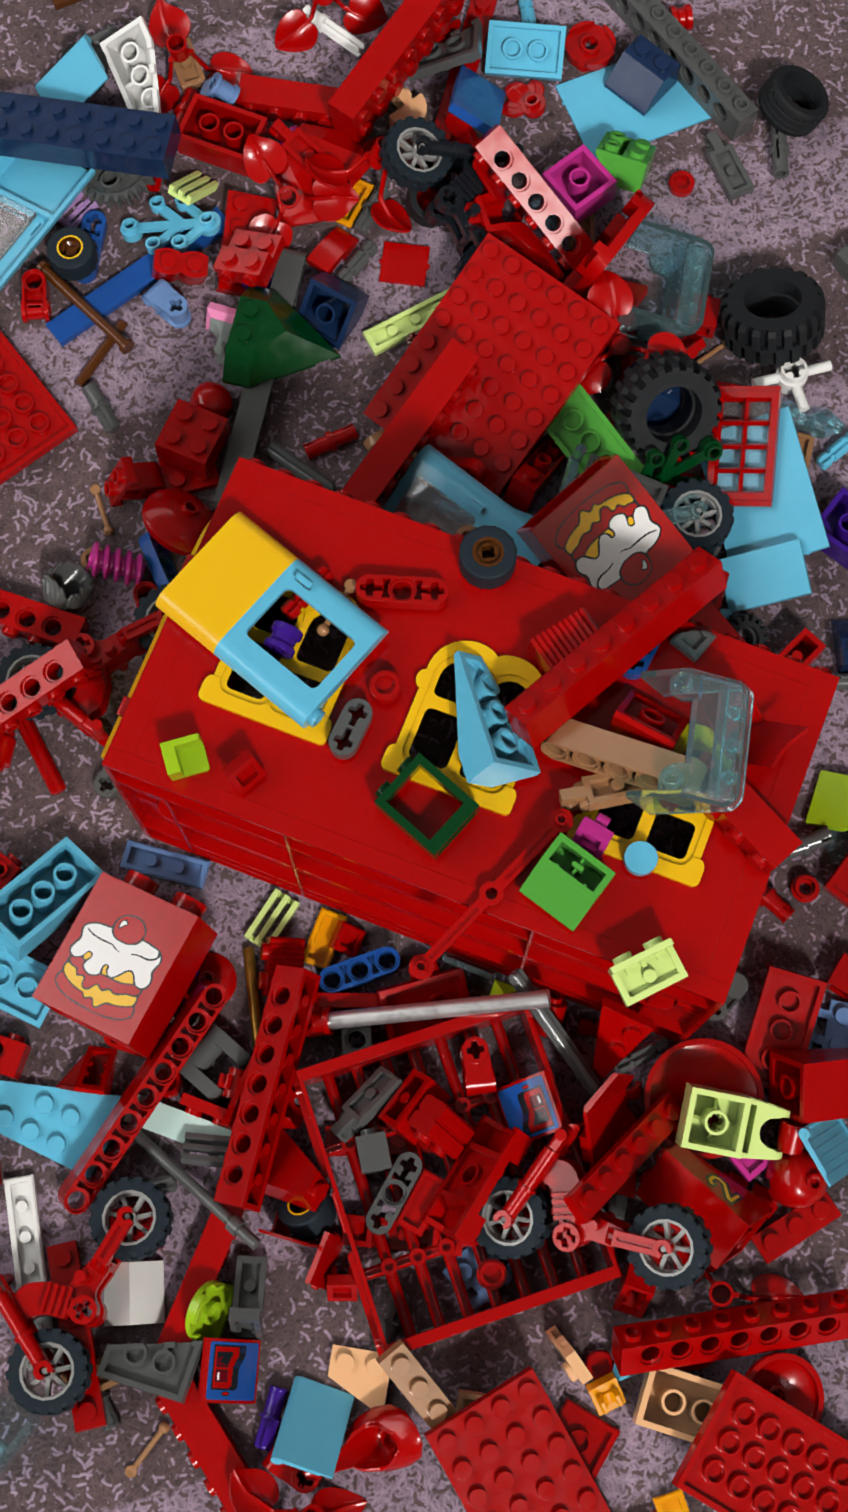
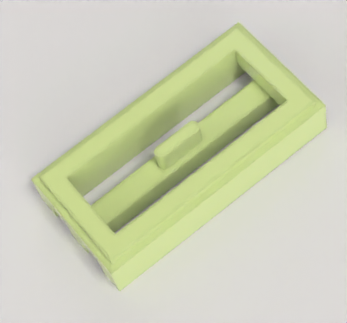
M197 170L170 184L168 193L189 206L215 192L219 182L215 180L209 182L210 177L207 175L201 178L202 172Z
M275 888L244 937L261 947L262 940L288 903L291 907L272 934L274 937H279L300 906V903ZM277 898H280V903L278 904V906L276 907V909L274 910V912L272 913V915L270 916V918L268 919V921L266 922L258 936L254 937L253 934L255 933V931L257 930V928L259 927V925L261 924V922L263 921V919L265 918V916L267 915V913L269 912Z

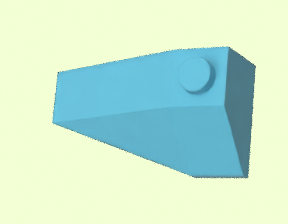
M457 651L454 654L458 752L467 783L492 788L537 776L541 771L534 750L512 731L504 709L505 706L497 696L500 693V688L481 656Z

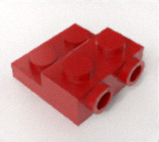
M236 229L229 246L222 245L213 269L218 278L225 283L237 282L249 287H267L286 241L280 235Z

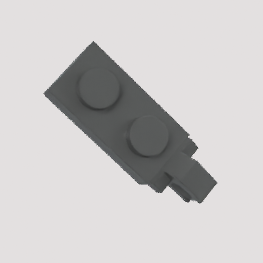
M716 130L706 134L704 143L708 148L705 150L707 160L729 202L752 193L754 185L733 145L727 142L722 143Z
M380 1066L341 1107L343 1111L339 1116V1120L330 1128L332 1132L342 1142L346 1143L362 1130L390 1101L402 1085V1080L385 1066Z

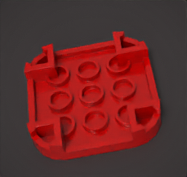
M638 189L621 210L628 218H624L620 213L615 215L596 239L597 243L578 267L567 276L563 284L581 296L615 257L655 205V202Z

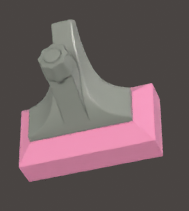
M210 302L207 307L205 329L210 330L216 336L217 342L214 346V351L218 354L216 363L224 366L226 345L237 309Z

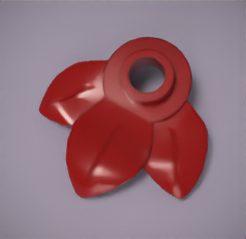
M533 79L527 85L515 81L505 86L508 101L503 105L502 115L517 118L525 114L528 118L534 119L544 113L546 108V100L543 96L545 88L540 81Z

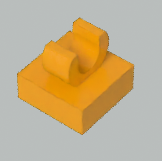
M613 1372L585 1385L599 1416L607 1414L609 1411L627 1403Z

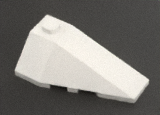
M139 16L99 44L106 55L107 62L127 108L161 113L154 42L144 18Z

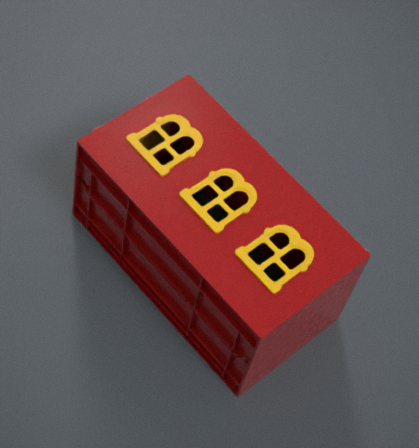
M239 457L211 520L202 531L192 554L187 555L181 570L232 516L242 512L312 570L315 571L321 565L327 567L333 573V580L330 584L341 593L344 592V584L348 579L357 581L365 574L440 578L447 583L449 587L448 603L443 609L438 611L373 608L362 606L356 600L355 592L350 593L347 598L382 625L389 633L327 700L322 709L325 715L313 728L310 725L307 728H302L265 696L261 699H256L233 690L239 675L164 614L127 697H123L116 714L119 716L100 756L103 760L102 766L146 836L426 945L433 946L480 897L479 890L485 882L495 881L548 826L551 812L561 808L559 790L574 787L573 784L580 782L581 777L597 774L549 758L542 752L541 744H539L535 749L533 748L541 771L537 776L499 785L494 788L467 783L466 778L460 774L462 764L459 757L457 740L448 765L445 768L438 769L480 806L477 815L434 860L375 807L374 801L377 799L375 793L386 781L392 783L400 774L397 769L410 756V748L426 710L435 709L457 718L456 703L441 698L434 692L441 673L445 668L454 664V654L457 651L481 656L497 685L513 682L521 685L526 690L544 675L539 665L536 664V661L528 652L530 639L557 624L570 614L580 610L582 607L586 609L600 628L632 601L620 597V594L612 589L603 588L601 590L590 586V583L585 579L579 577L571 579L560 575V572L555 568L549 566L541 568L530 564L531 562L528 559L517 555L515 570L505 584L494 589H480L469 584L462 576L459 568V548L465 535L459 533L451 535L443 532L435 524L428 522L421 524L413 521L405 513H392L383 510L382 506L375 502L366 501L364 503L354 499L351 494L342 490L334 492L324 488L318 481L312 479L304 481L296 478L288 470L281 468L275 470L266 467V464L258 459L249 458L247 460ZM369 585L365 590L366 595L373 596V586ZM384 586L383 597H387L388 586ZM398 586L393 590V594L398 599H406L411 595V591L406 586ZM417 588L416 599H420L421 588ZM431 589V599H438V590ZM286 591L281 596L292 600L294 592ZM308 605L305 609L302 608L300 610L302 613L298 616L294 626L303 633V637L294 646L295 654L293 658H281L279 662L292 673L321 683L331 671L322 670L297 659V653L310 624L314 619L321 616V614ZM266 613L247 634L254 642L262 645L265 638L271 635V633L260 629ZM686 621L660 643L646 674L642 678L630 680L622 675L570 719L608 731L617 708L631 689H634L690 719L673 752L679 754L690 751L710 753L717 761L711 787L734 768L788 826L840 677L833 675V672L827 668L820 666L813 668L802 664V661L797 657L791 655L783 657L772 653V650L765 645H751L742 642L741 638L735 634L715 632L705 623ZM706 630L716 635V639L695 663L670 644V640L683 631ZM348 636L335 667L354 647L355 643ZM638 662L630 669L634 670L636 666H639ZM379 670H391L400 677L402 691L399 698L393 703H378L369 693V680ZM744 679L766 721L809 727V732L799 738L785 751L775 768L727 760L702 713L704 704L719 689L732 682ZM356 698L364 699L372 707V723L357 753L350 759H337L330 752L329 736L346 703ZM359 708L356 712L350 711L353 717L352 726H355L359 718H366L363 708ZM347 731L343 740L336 739L338 750L342 751L344 747H351L349 744L350 732ZM199 733L204 742L210 770L172 781L167 774L160 743ZM238 749L242 751L247 749L267 773L243 795L236 790L221 771L223 769L222 762L226 761L229 764L238 756L235 753ZM421 768L389 802L396 811L429 840L462 805ZM655 793L654 799H649L646 802L633 838L625 839L613 835L602 857L599 859L594 856L616 874L573 932L519 892L536 864L560 834L558 833L505 888L502 902L497 906H488L445 952L506 976L513 970L520 968L535 987L557 992L565 999L601 1012V1004L604 997L626 1007L608 972L609 968L615 966L612 960L628 951L633 956L645 951L643 944L658 936H661L663 941L672 938L674 942L673 947L688 977L627 1008L654 1020L653 1033L680 1043L686 1041L725 1004L771 872L765 875L763 871L754 869L747 861L746 857L748 855L740 846L732 845L724 836L723 832L725 830L716 821L709 820L701 810H694L678 803L671 809L668 807L669 802L665 805L659 798L658 793ZM579 809L570 811L574 819L573 826L568 832L563 834L572 840L584 817L586 816L595 821L599 810L581 812ZM658 813H666L694 825L695 831L684 858L677 859L657 851L658 862L650 874L635 876L625 868L623 856L627 847L637 841H647L655 816ZM489 888L486 891L487 898H496L497 891L494 888Z

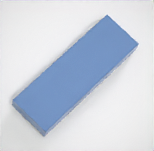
M128 840L120 868L125 870L131 869L144 875L203 890L211 862Z

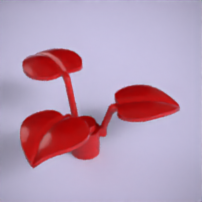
M157 0L150 15L149 31L154 44L161 48L167 47L170 55L168 58L167 80L157 75L161 113H168L179 102L180 92L177 87L171 85L174 63L184 62L189 56L206 71L210 72L208 79L219 72L224 80L232 85L237 84L239 86L241 73L253 75L249 64L241 57L230 52L214 54L211 58V67L206 65L194 53V50L188 47L186 38L191 30V22L188 15L164 0Z
M312 0V7L308 18L304 11L298 8L284 14L275 31V48L286 52H302L311 49L315 45L318 38V30L311 21L314 18L318 4L327 6L335 2L343 10L347 11L343 17V25L355 35L365 34L378 29L387 22L388 16L380 0H349V6H346L341 0Z
M255 134L248 136L243 152L245 170L248 176L258 184H264L272 178L280 189L277 199L281 206L276 219L270 214H261L251 221L248 231L283 236L286 241L284 248L288 249L292 242L293 231L290 225L281 222L285 210L296 207L299 200L314 201L313 210L315 214L326 222H335L342 219L359 201V195L348 183L343 188H330L316 180L312 186L314 196L299 195L294 187L283 186L275 174L283 172L286 168L287 155L284 148L273 139L260 137Z
M385 136L365 141L361 147L363 157L348 170H345L344 164L337 157L327 153H317L310 157H305V165L310 174L321 184L330 188H343L348 183L346 176L351 175L366 160H368V164L373 169H383L379 151L382 148L380 145ZM384 169L378 194L379 203H374L371 206V216L379 226L386 230L399 233L411 232L412 225L406 210L397 201L392 199L385 201L383 198L387 170Z
M603 270L587 295V301L616 321H618L617 315H627L633 307L634 299L629 285L619 275L608 270ZM619 328L609 342L610 350L597 359L580 384L588 395L604 390L610 382L611 369L603 361L613 354L621 357L628 354L629 351L645 353L643 358L647 359L649 358V353L658 351L661 355H663L665 350H673L676 353L682 352L687 355L688 353L679 337L670 332H660L653 335L649 339L648 349L632 346L629 337L620 333Z
M677 1251V1254L679 1255L680 1259L685 1265L689 1259L690 1253ZM711 1264L703 1274L711 1284L709 1289V1299L713 1304L711 1311L730 1306L733 1298L754 1301L753 1304L804 1296L794 1283L777 1274L767 1273L754 1278L751 1284L753 1295L734 1292L731 1285L725 1281L716 1282L710 1275V1272L718 1269H715ZM703 1276L696 1280L694 1283L700 1281L703 1278ZM714 1361L679 1368L682 1371H696L709 1366Z
M235 1468L231 1472L229 1480V1497L235 1512H362L367 1504L366 1499L349 1490L327 1487L315 1493L311 1499V1504L301 1510H298L296 1507L292 1509H274L272 1506L279 1499V1488L275 1478L268 1472L257 1468Z

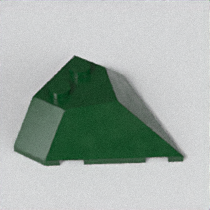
M257 286L248 287L240 297L227 341L222 382L250 389L259 386L258 383L272 378L277 380L315 367L317 363L329 359L331 361L339 359L341 355L277 291Z

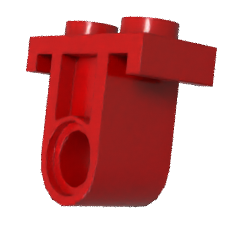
M121 457L104 483V493L106 497H109L111 507L123 505L122 500L147 499L153 492L166 489L158 463H133L132 457Z

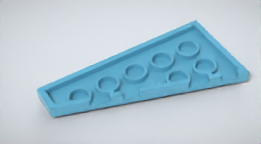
M0 1080V1134L72 1170L121 1096L111 1094L99 1095L59 1089L57 1087ZM112 1139L104 1143L103 1152L106 1151ZM90 1166L86 1170L85 1177L91 1178L98 1166Z

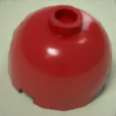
M804 1149L800 1155L783 1153L782 1159L770 1160L766 1179H770L771 1189L768 1188V1191L776 1203L788 1208H808L816 1204L825 1194L827 1183L807 1150Z

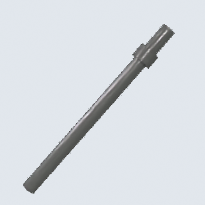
M140 1130L134 1141L218 1217L232 1236H238L252 1250L257 1249L261 1244V1240L246 1227V1222L237 1214L233 1215L221 1203L213 1201L214 1197Z

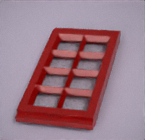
M718 386L721 391V398L719 400L722 402V412L717 413L720 421L717 427H713L712 432L714 433L713 436L722 444L723 453L718 460L708 461L707 481H710L709 484L713 486L716 484L722 488L721 492L729 496L730 505L733 504V507H772L782 387Z

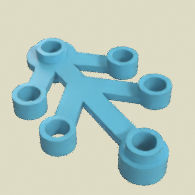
M156 195L149 200L151 210L155 214H160L167 221L139 223L134 218H127L122 222L120 231L123 239L129 243L139 241L143 237V233L164 232L159 237L152 236L145 241L148 253L154 255L156 249L163 248L170 241L173 249L182 253L201 235L206 237L216 235L220 230L221 218L214 211L203 212L194 204L188 206L175 198L177 209L181 212L186 211L193 217L191 219H183L166 205L162 196ZM184 230H190L185 236L180 234Z

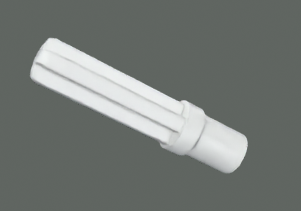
M307 4L303 8V11L306 14L307 18L310 15L312 7L310 4ZM316 9L311 22L315 24L320 33L323 32L357 57H361L366 52V43L331 20L327 14L321 13Z

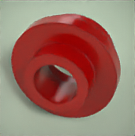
M801 874L791 882L790 891L797 901L809 903L817 898L820 887L818 881L813 876ZM800 885H808L810 888L809 893H802Z

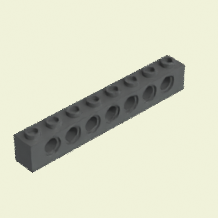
M605 0L637 37L641 34L680 63L677 81L732 141L752 129L759 109L659 0Z

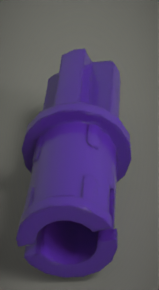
M274 1385L269 1386L270 1389L264 1410L259 1413V1416L262 1417L254 1446L262 1450H270L272 1448L278 1424L282 1422L280 1417L286 1395L289 1391Z

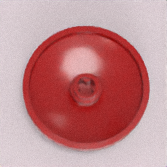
M709 1038L686 1040L665 1051L652 1066L644 1088L645 1112L662 1094L671 1092L680 1108H682L686 1082L742 1093L764 1100L763 1085L752 1062L734 1046ZM714 1114L708 1119L709 1127L712 1126L713 1122H718L719 1120ZM678 1126L663 1141L668 1147L677 1144L675 1139ZM689 1149L702 1159L723 1157V1155Z

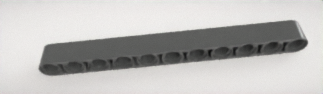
M283 248L274 271L270 289L277 291L296 310L299 299L297 293L298 289L302 288L305 276L303 270L304 266L308 265L306 261L308 253ZM274 378L258 383L259 386L250 389L243 388L214 498L213 512L216 510L238 458L242 457L249 460V458L258 456L262 441L259 440L261 431L264 432L268 418L266 416L267 407L271 406L274 395L272 391L273 384L277 383V380Z

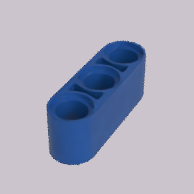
M386 946L328 966L320 973V988L324 993H345L390 977L397 973L400 968V955L393 947ZM384 955H391L396 962L393 967L386 969L380 966L379 960ZM357 965H364L367 967L368 973L363 978H356L352 975V969ZM337 975L340 978V984L337 987L328 988L325 986L324 981L327 976Z

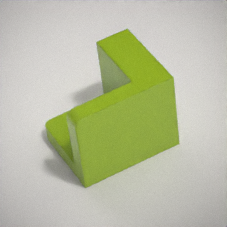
M199 733L160 743L167 774L172 781L210 770L204 742Z

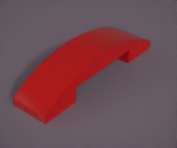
M346 1214L355 1245L376 1248L372 1233L366 1226V1216ZM380 1218L382 1226H387L388 1222L384 1220L385 1218ZM393 1223L388 1231L390 1243H388L389 1249L409 1251L402 1227ZM429 1224L422 1237L417 1236L421 1249L431 1245L435 1246L439 1243L436 1229ZM343 1232L341 1245L350 1246L347 1234ZM457 1241L455 1245L456 1250L452 1254L453 1256L462 1257L463 1243ZM438 1247L432 1249L431 1254L439 1252Z

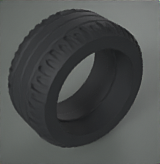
M783 65L777 68L759 90L758 102L763 116L771 126L785 135L803 137L810 134L826 117L829 110L828 94L821 81L810 71L799 66ZM788 96L794 99L798 103V105L795 104Z

